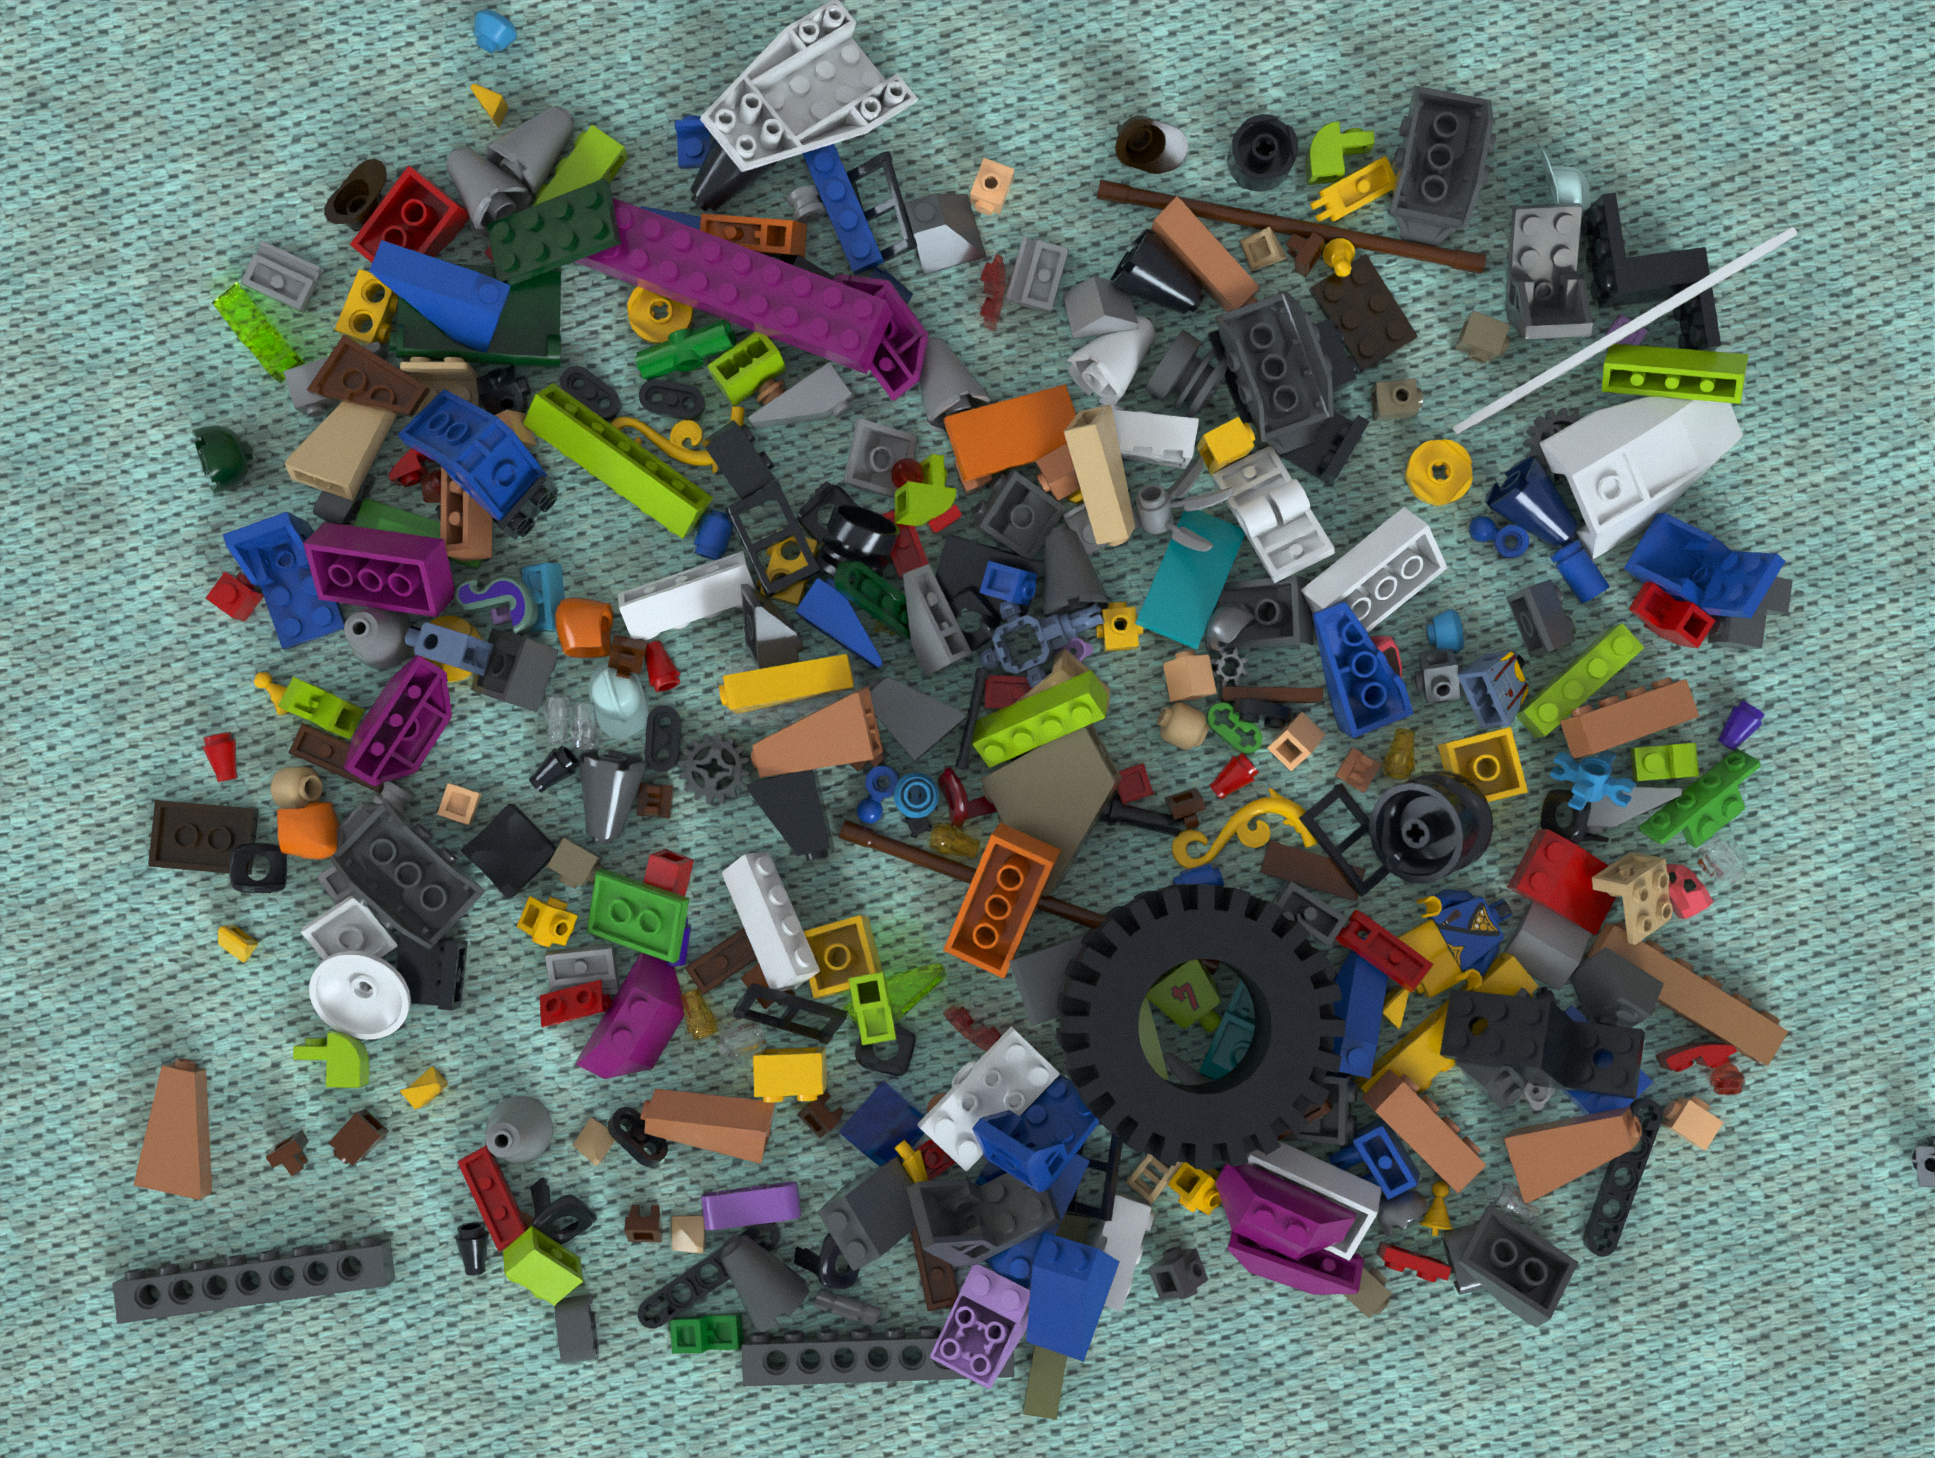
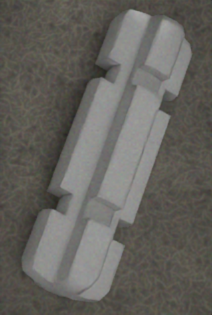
M824 1289L818 1291L814 1303L817 1309L826 1312L827 1309H830L833 1314L854 1321L860 1319L863 1324L869 1326L877 1324L880 1315L878 1307L870 1304L863 1306L861 1301L839 1294L836 1297L832 1295L833 1292Z

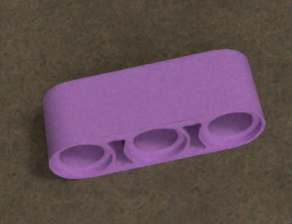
M783 1182L751 1187L752 1190H750V1187L718 1191V1195L716 1191L702 1194L701 1202L705 1230H720L780 1222L801 1217L797 1182H784L785 1186H783Z

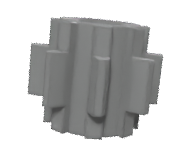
M1234 648L1231 654H1227L1224 650L1218 651L1219 660L1210 659L1212 667H1215L1213 677H1218L1221 680L1220 688L1225 687L1228 681L1234 687L1240 686L1239 676L1247 677L1250 674L1246 669H1243V664L1249 659H1240L1237 656L1238 648ZM1226 659L1236 664L1237 668L1233 670V677L1226 676L1221 670L1225 665L1224 660Z

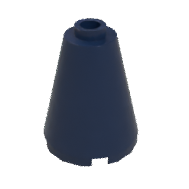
M1527 457L1519 461L1505 473L1508 478L1501 487L1496 482L1487 494L1485 503L1491 510L1553 547L1567 545L1577 534L1575 531L1577 528L1576 520L1542 463L1536 458Z

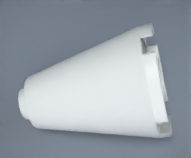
M1136 316L1139 329L1102 334L1068 358V362L1072 363L1068 370L1075 383L1087 395L1090 396L1093 390L1098 396L1102 397L1098 402L1103 405H1115L1121 400L1155 339L1153 324L1143 316Z

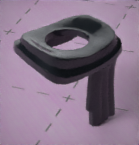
M828 481L815 489V495L797 513V520L814 540L818 541L819 545H821L820 543L825 536L831 534L818 523V510L823 505L830 503L858 506L845 490Z
M973 589L962 591L948 602L956 621L958 613L965 608L976 609L982 616L979 620L981 622L980 628L977 631L966 632L961 629L971 651L977 650L992 640L996 628L1001 626L996 614Z
M1555 789L1548 792L1541 812L1540 825L1542 829H1549L1572 843L1581 841L1607 843L1609 841L1608 837L1586 833L1591 810V802L1588 801L1581 811L1572 808L1573 818L1571 823L1565 828L1560 827L1555 818L1556 809L1561 803H1568L1574 793L1564 789Z
M247 843L235 847L230 855L229 877L232 888L241 893L271 894L282 891L286 887L287 854L281 852L279 845L271 843ZM254 855H264L270 862L269 873L262 880H253L246 872L247 862Z
M894 1024L899 1050L897 1055L888 1061L881 1060L875 1056L873 1043L862 1045L861 1035H859L855 1049L856 1061L863 1068L894 1076H903L907 1073L916 1043L915 1034L900 1025Z
M544 1177L540 1178L530 1187L535 1210L532 1226L561 1245L568 1242L597 1221V1214L574 1195H564L551 1203L550 1188ZM571 1216L578 1220L562 1230H556L552 1227L553 1223L561 1217Z
M830 1233L824 1239L820 1256L808 1248L803 1249L798 1246L795 1248L794 1264L814 1273L818 1277L819 1282L825 1287L847 1289L854 1285L860 1268L852 1271L849 1264L846 1271L841 1273L836 1271L835 1262L841 1251Z

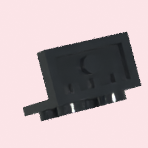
M1334 411V416L1326 419L1320 426L1314 443L1279 456L1330 485L1338 477L1370 421L1360 415L1351 421Z
M541 476L501 522L493 517L492 520L498 524L502 531L515 540L519 536L525 537L535 526L533 520L541 511L547 512L557 500L555 495L559 490Z
M406 935L400 937L397 971L402 975L409 988L411 1003L436 1005L438 1009L454 1010L461 1007L468 941L441 938L429 950Z

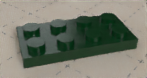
M604 179L487 224L496 278L498 281L508 285L517 284L621 244L610 184Z

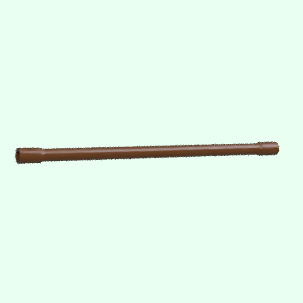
M1100 179L1097 199L1120 204H1133L1164 210L1176 197L1175 195L1134 188L1128 184ZM1177 196L1196 217L1261 230L1270 227L1273 232L1287 235L1296 234L1307 239L1314 232L1324 238V242L1328 243L1337 238H1344L1349 240L1354 248L1450 266L1453 269L1482 274L1486 262V254L1460 249L1451 250Z
M846 819L839 834V838L845 841L878 850L971 884L977 870L879 834L871 828ZM1042 895L1037 907L1039 910L1091 929H1097L1106 920L1104 915L1049 895L1046 897ZM1201 959L1209 973L1214 975L1219 961Z

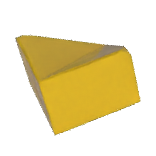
M432 1066L415 1082L401 1089L400 1092L414 1109H420L448 1086V1082Z

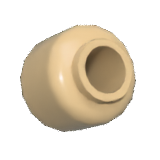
M1177 702L1170 708L1165 707L1157 720V725L1161 726L1160 737L1165 742L1185 751L1193 747H1199L1209 729L1205 714L1184 702Z
M285 767L275 773L271 781V795L274 802L283 809L304 808L309 803L319 801L322 793V782L317 772L309 767Z

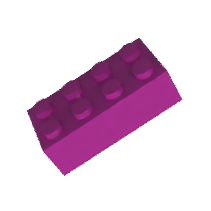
M324 522L303 543L319 600L438 617L454 599L455 587L444 539Z

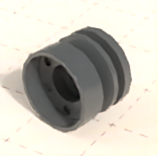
M1182 330L1156 368L1145 389L1161 400L1166 399L1175 390L1179 395L1174 408L1179 410L1185 400L1189 399L1193 403L1185 415L1193 418L1209 404L1224 381L1228 364L1226 357L1223 356L1215 368L1209 365L1217 352L1214 349H1211L1202 359L1198 358L1196 355L1201 341L1185 330Z

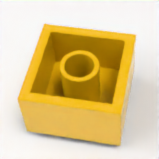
M1511 727L1500 728L1437 745L1444 771L1460 774L1472 781L1481 790L1487 802L1528 792Z
M858 915L803 931L820 969V972L809 979L814 999H824L851 991L850 977L883 972L868 916Z
M826 1047L759 1049L753 1055L754 1097H763V1102L767 1103L782 1102L784 1097L797 1095V1101L817 1100V1096L823 1094L827 1088Z

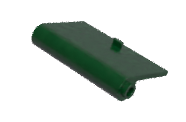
M455 264L497 280L494 266ZM548 271L511 285L509 297L487 353L479 352L454 342L445 335V332L431 321H428L406 300L398 296L397 331L390 330V351H396L397 358L406 359L426 357L431 360L444 361L446 357H458L464 359V362L560 368L561 271Z

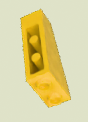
M847 654L722 676L724 684L719 685L722 705H726L730 711L736 714L855 690L851 665Z

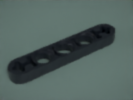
M1639 1098L1630 1105L1632 1115L1638 1118L1640 1125L1642 1122V1116L1638 1115L1640 1108L1646 1109L1649 1105L1648 1111L1653 1113L1651 1119H1644L1641 1127L1648 1130L1647 1135L1642 1133L1640 1137L1642 1141L1641 1150L1637 1154L1626 1152L1612 1159L1604 1175L1583 1235L1585 1247L1597 1256H1609L1614 1252L1628 1217L1663 1117L1661 1107L1653 1100ZM1619 1168H1628L1631 1174L1629 1183L1624 1186H1618L1614 1180L1615 1172ZM1610 1199L1617 1200L1620 1206L1618 1214L1614 1217H1606L1603 1213V1205ZM1600 1218L1604 1222L1614 1225L1612 1230L1605 1227L1603 1236L1608 1239L1607 1244H1600L1598 1249H1596L1597 1244L1593 1241L1594 1235L1600 1236L1604 1228L1601 1224H1597Z
M775 1222L751 1225L738 1234L739 1237L747 1235L754 1240L760 1233L758 1228L762 1227L765 1231L771 1229L773 1231L770 1237L771 1243H767L765 1240L758 1243L768 1252L778 1244L780 1239V1229ZM719 1247L648 1296L638 1309L640 1323L649 1329L661 1327L729 1280L730 1277L720 1258L723 1252L722 1248ZM711 1264L718 1269L719 1277L716 1281L706 1282L701 1278L700 1270L704 1265ZM685 1284L690 1288L691 1296L687 1301L680 1302L674 1298L672 1290L675 1285ZM664 1293L668 1304L675 1310L670 1311L668 1305L659 1313V1320L654 1316L648 1318L646 1316L649 1310L648 1304H651L654 1308L663 1303L665 1299L660 1295Z

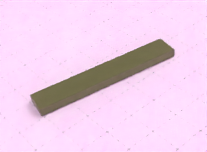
M1066 1212L1055 1236L1086 1245L1090 1217ZM1034 1345L1023 1408L1024 1415L1057 1420L1067 1356Z

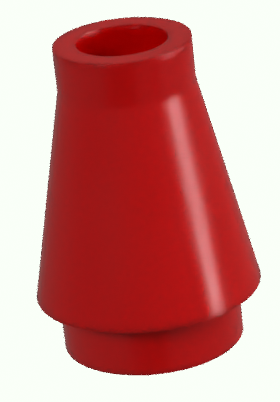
M653 641L648 643L645 659L649 685L653 686L656 692H665L677 687L681 683L679 679L681 673L664 649L662 642Z
M231 732L203 737L205 745L202 748L216 775L217 782L238 778L236 771V739H232Z
M1242 752L1237 757L1233 755L1209 786L1222 800L1227 795L1255 781L1254 777L1260 772Z

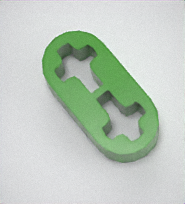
M1220 702L1208 709L1206 722L1209 724V728L1236 751L1249 754L1260 748L1263 738L1261 731L1253 723L1240 722L1239 716L1233 714V706ZM1224 709L1227 710L1228 715L1226 718L1234 726L1229 728L1224 723L1217 726L1214 723L1216 720V716L1213 714L1214 711L1221 712ZM1237 728L1243 733L1252 731L1254 733L1252 736V740L1255 742L1254 745L1248 744L1242 747L1239 744L1242 738L1234 731Z

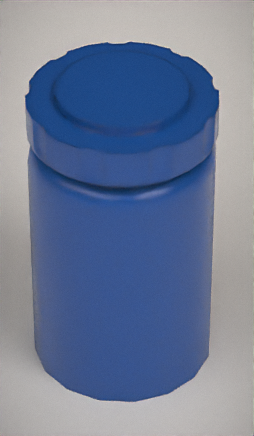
M1578 539L1557 550L1550 559L1553 563H1557L1558 571L1580 604H1583L1610 586L1587 551L1580 547L1582 543Z

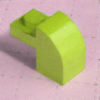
M1339 121L1329 123L1321 128L1314 136L1306 153L1307 185L1334 183L1342 179L1345 174L1343 156L1369 154L1375 144L1374 131L1351 128L1341 134Z
M931 454L918 464V483L908 481L895 491V523L911 526L926 525L952 506L957 489L945 487L947 469L944 467V455Z
M294 676L278 707L285 711L310 720L320 727L348 739H351L365 712V709Z
M1696 743L1630 748L1633 781L1699 776Z
M878 972L850 977L849 984L854 1013L857 1012L862 1045L897 1039L885 973Z
M332 1031L327 1033V1043L325 1037L305 1038V1043L293 1046V1060H327L326 1087L360 1088L369 1084V1057L365 1046L359 1039L342 1032Z

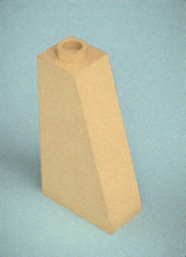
M342 401L287 458L285 466L291 480L354 501L397 414Z
M1109 404L1079 411L1064 430V434L1096 544L1120 545L1126 542L1135 529V522L1112 407Z

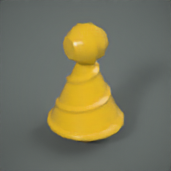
M1344 238L1331 240L1323 250L1324 262L1329 267L1334 268V273L1338 276L1346 277L1350 274L1352 269L1351 263L1355 257L1353 244Z
M259 672L254 678L255 686L261 689L266 688L278 715L286 714L288 711L278 707L287 687L272 683L273 679L270 673Z
M1442 1180L1432 1184L1431 1191L1435 1198L1423 1220L1420 1221V1225L1432 1228L1433 1236L1439 1235V1229L1453 1230L1443 1199L1449 1194L1450 1187Z

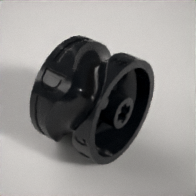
M1451 771L1430 772L1388 789L1375 803L1369 822L1372 847L1381 863L1400 879L1419 884L1435 882L1473 864L1487 850L1493 832V817L1486 797L1472 781Z

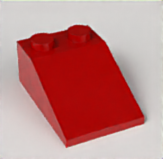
M408 165L350 243V246L371 263L374 260L381 240L435 257L454 240L470 217L464 206L426 175Z
M1549 829L1537 830L1507 886L1508 889L1541 905L1595 936L1616 899L1615 896H1610L1607 892L1593 890L1592 877L1609 865Z

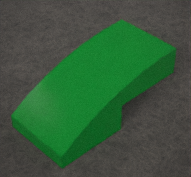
M742 1312L684 1316L669 1320L672 1354L704 1353L707 1350H739L742 1348L744 1341Z

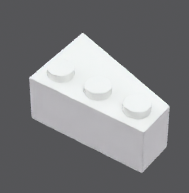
M1111 405L1122 459L1186 470L1193 457L1199 423L1198 418L1160 415L1147 411H1123V408Z
M1117 1190L1112 1221L1100 1220L1092 1247L1098 1248L1120 1261L1104 1306L1122 1312L1126 1297L1132 1286V1275L1135 1265H1138L1143 1253L1144 1245H1142L1144 1233L1145 1231H1150L1155 1213L1151 1212L1152 1207L1148 1201Z

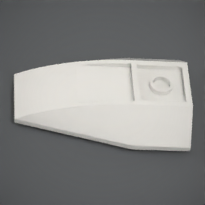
M831 0L787 26L701 116V122L741 172L866 134L917 102L918 98L898 73L886 80L853 40L852 35L856 21L839 0Z
M1646 396L1596 410L1539 444L1551 472L1566 475L1586 523L1584 527L1577 530L1584 549L1593 560L1646 529L1652 523L1657 513H1663L1735 445L1742 438L1743 434L1730 403Z

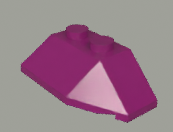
M839 274L833 281L886 300L893 313L869 370L892 401H895L920 381L929 333L890 281Z
M416 655L390 678L354 733L343 768L372 786L416 773L452 718L447 672L422 656Z
M641 952L613 998L611 1007L607 1008L575 1064L603 1079L653 1069L687 1012L674 966H667L665 960Z
M1225 1163L1216 1181V1187L1232 1231L1295 1260L1342 1242L1357 1214L1247 1163L1233 1167Z
M1231 1229L1227 1249L1252 1274L1313 1295L1357 1294L1359 1292L1364 1260L1358 1253H1354L1349 1261L1322 1249L1295 1260L1233 1232Z

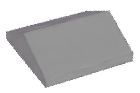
M1096 276L1064 293L1063 302L1073 339L1139 329L1130 293L1110 284L1112 280Z
M857 418L843 483L864 492L895 498V491L909 481L918 436Z
M1531 901L1504 952L1513 955L1528 974L1560 991L1580 964L1591 933Z

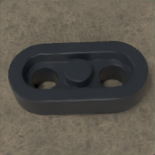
M573 366L563 372L560 379L561 389L606 421L618 415L621 409V399L614 389L584 367ZM583 380L584 387L581 390H575L573 388L575 381ZM602 400H610L608 409H600L599 404Z
M652 379L645 382L639 391L641 405L652 414L682 420H695L705 410V398L700 390L694 386ZM655 393H661L663 399L659 403H653L651 401L652 396ZM687 399L695 401L692 409H685L683 407Z
M1235 699L1233 714L1239 716L1240 722L1259 723V720L1264 721V727L1282 729L1284 728V723L1291 722L1292 708L1259 700Z
M669 706L655 707L647 717L645 760L651 769L658 772H668L674 769L680 758L682 720L679 713ZM665 716L669 717L671 720L670 726L667 729H662L659 725L660 719ZM662 749L667 750L669 753V758L665 762H660L657 757L658 752Z
M630 1107L619 1108L608 1121V1131L612 1138L641 1165L653 1167L659 1164L668 1153L666 1139L644 1134L645 1120L640 1119L641 1114L637 1110ZM620 1125L625 1126L627 1131H624ZM644 1148H647L651 1154L647 1153Z

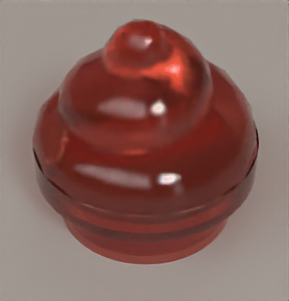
M912 458L898 460L892 468V482L898 489L908 481L922 483L924 472L921 464Z
M441 470L427 473L421 480V493L425 503L441 502Z
M1729 1060L1724 1065L1713 1070L1710 1076V1085L1714 1086L1716 1094L1737 1095L1742 1093V1086L1745 1085V1076L1739 1072L1735 1065H1731Z

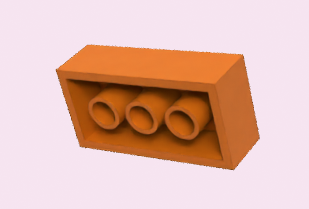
M1000 822L990 836L943 951L1004 979L1011 968L1009 961L1016 958L1062 850Z

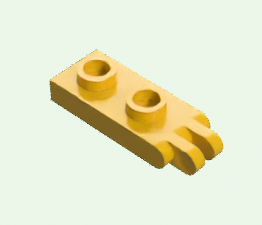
M1380 157L1318 191L1321 198L1310 203L1311 209L1314 210L1324 205L1326 210L1315 215L1317 221L1320 222L1330 217L1332 222L1393 190L1396 176L1387 157Z

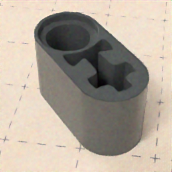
M369 473L367 474L354 501L322 490L314 505L313 514L328 523L351 526L352 523L349 521L353 515L356 516L363 500L368 497L375 484V477Z
M1475 1224L1441 1232L1449 1266L1452 1267L1451 1274L1455 1273L1456 1281L1453 1282L1459 1295L1485 1289L1458 1263L1477 1227Z
M591 1294L563 1298L555 1305L559 1352L563 1364L596 1360L599 1357L595 1312L591 1311L590 1304L593 1303Z

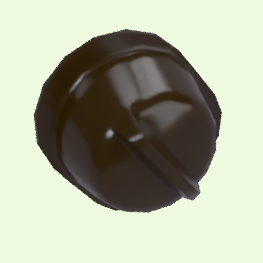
M1136 115L1129 118L1123 124L1117 125L1116 156L1121 163L1129 167L1153 174H1161L1173 171L1186 158L1188 151L1187 138L1181 130L1172 125L1151 119L1145 115Z
M370 159L359 164L342 185L330 196L324 207V215L329 222L345 224L355 232L361 230L382 202L380 192L385 185L387 177L386 167L382 161Z

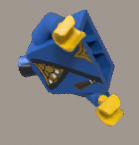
M1444 889L1432 896L1417 899V904L1425 903L1427 907L1426 913L1422 914L1421 917H1427V919L1434 921L1461 971L1466 969L1465 972L1456 975V981L1459 982L1466 979L1468 981L1466 991H1473L1482 985V977L1488 971L1500 950L1499 942L1504 939L1498 923L1513 915L1507 902L1501 898L1488 906L1482 896H1473L1466 890Z

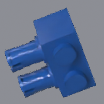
M1381 1117L1357 1129L1356 1135L1353 1138L1354 1143L1328 1155L1331 1164L1344 1171L1362 1161L1366 1162L1371 1172L1360 1178L1381 1187L1388 1200L1418 1185L1420 1175L1418 1169L1395 1131Z

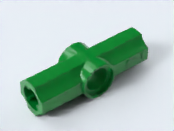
M723 319L697 330L686 328L674 331L668 336V341L637 352L635 361L642 377L649 381L676 370L686 372L698 369L704 364L705 359L729 351L736 346L737 339L730 322Z

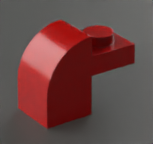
M1653 582L1644 583L1628 609L1645 622L1644 627L1661 638L1680 646L1697 649L1716 621L1693 602L1676 601Z

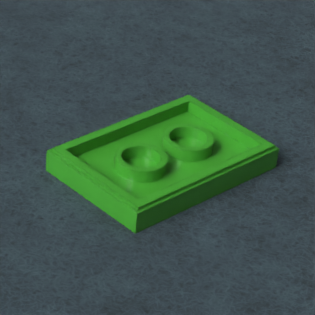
M602 868L596 871L586 933L670 963H675L680 957L690 898Z

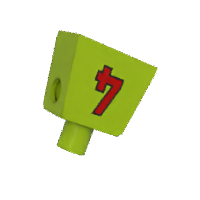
M1201 959L1190 960L1172 967L1153 983L1146 994L1147 999L1183 1029L1198 1021L1205 1031L1209 1033L1215 1030L1221 1023V1017L1213 1009L1221 1002L1220 991Z

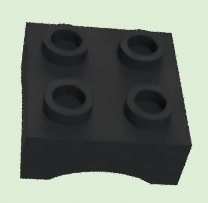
M508 804L483 831L460 851L494 883L506 898H513L550 862L557 847L515 804Z

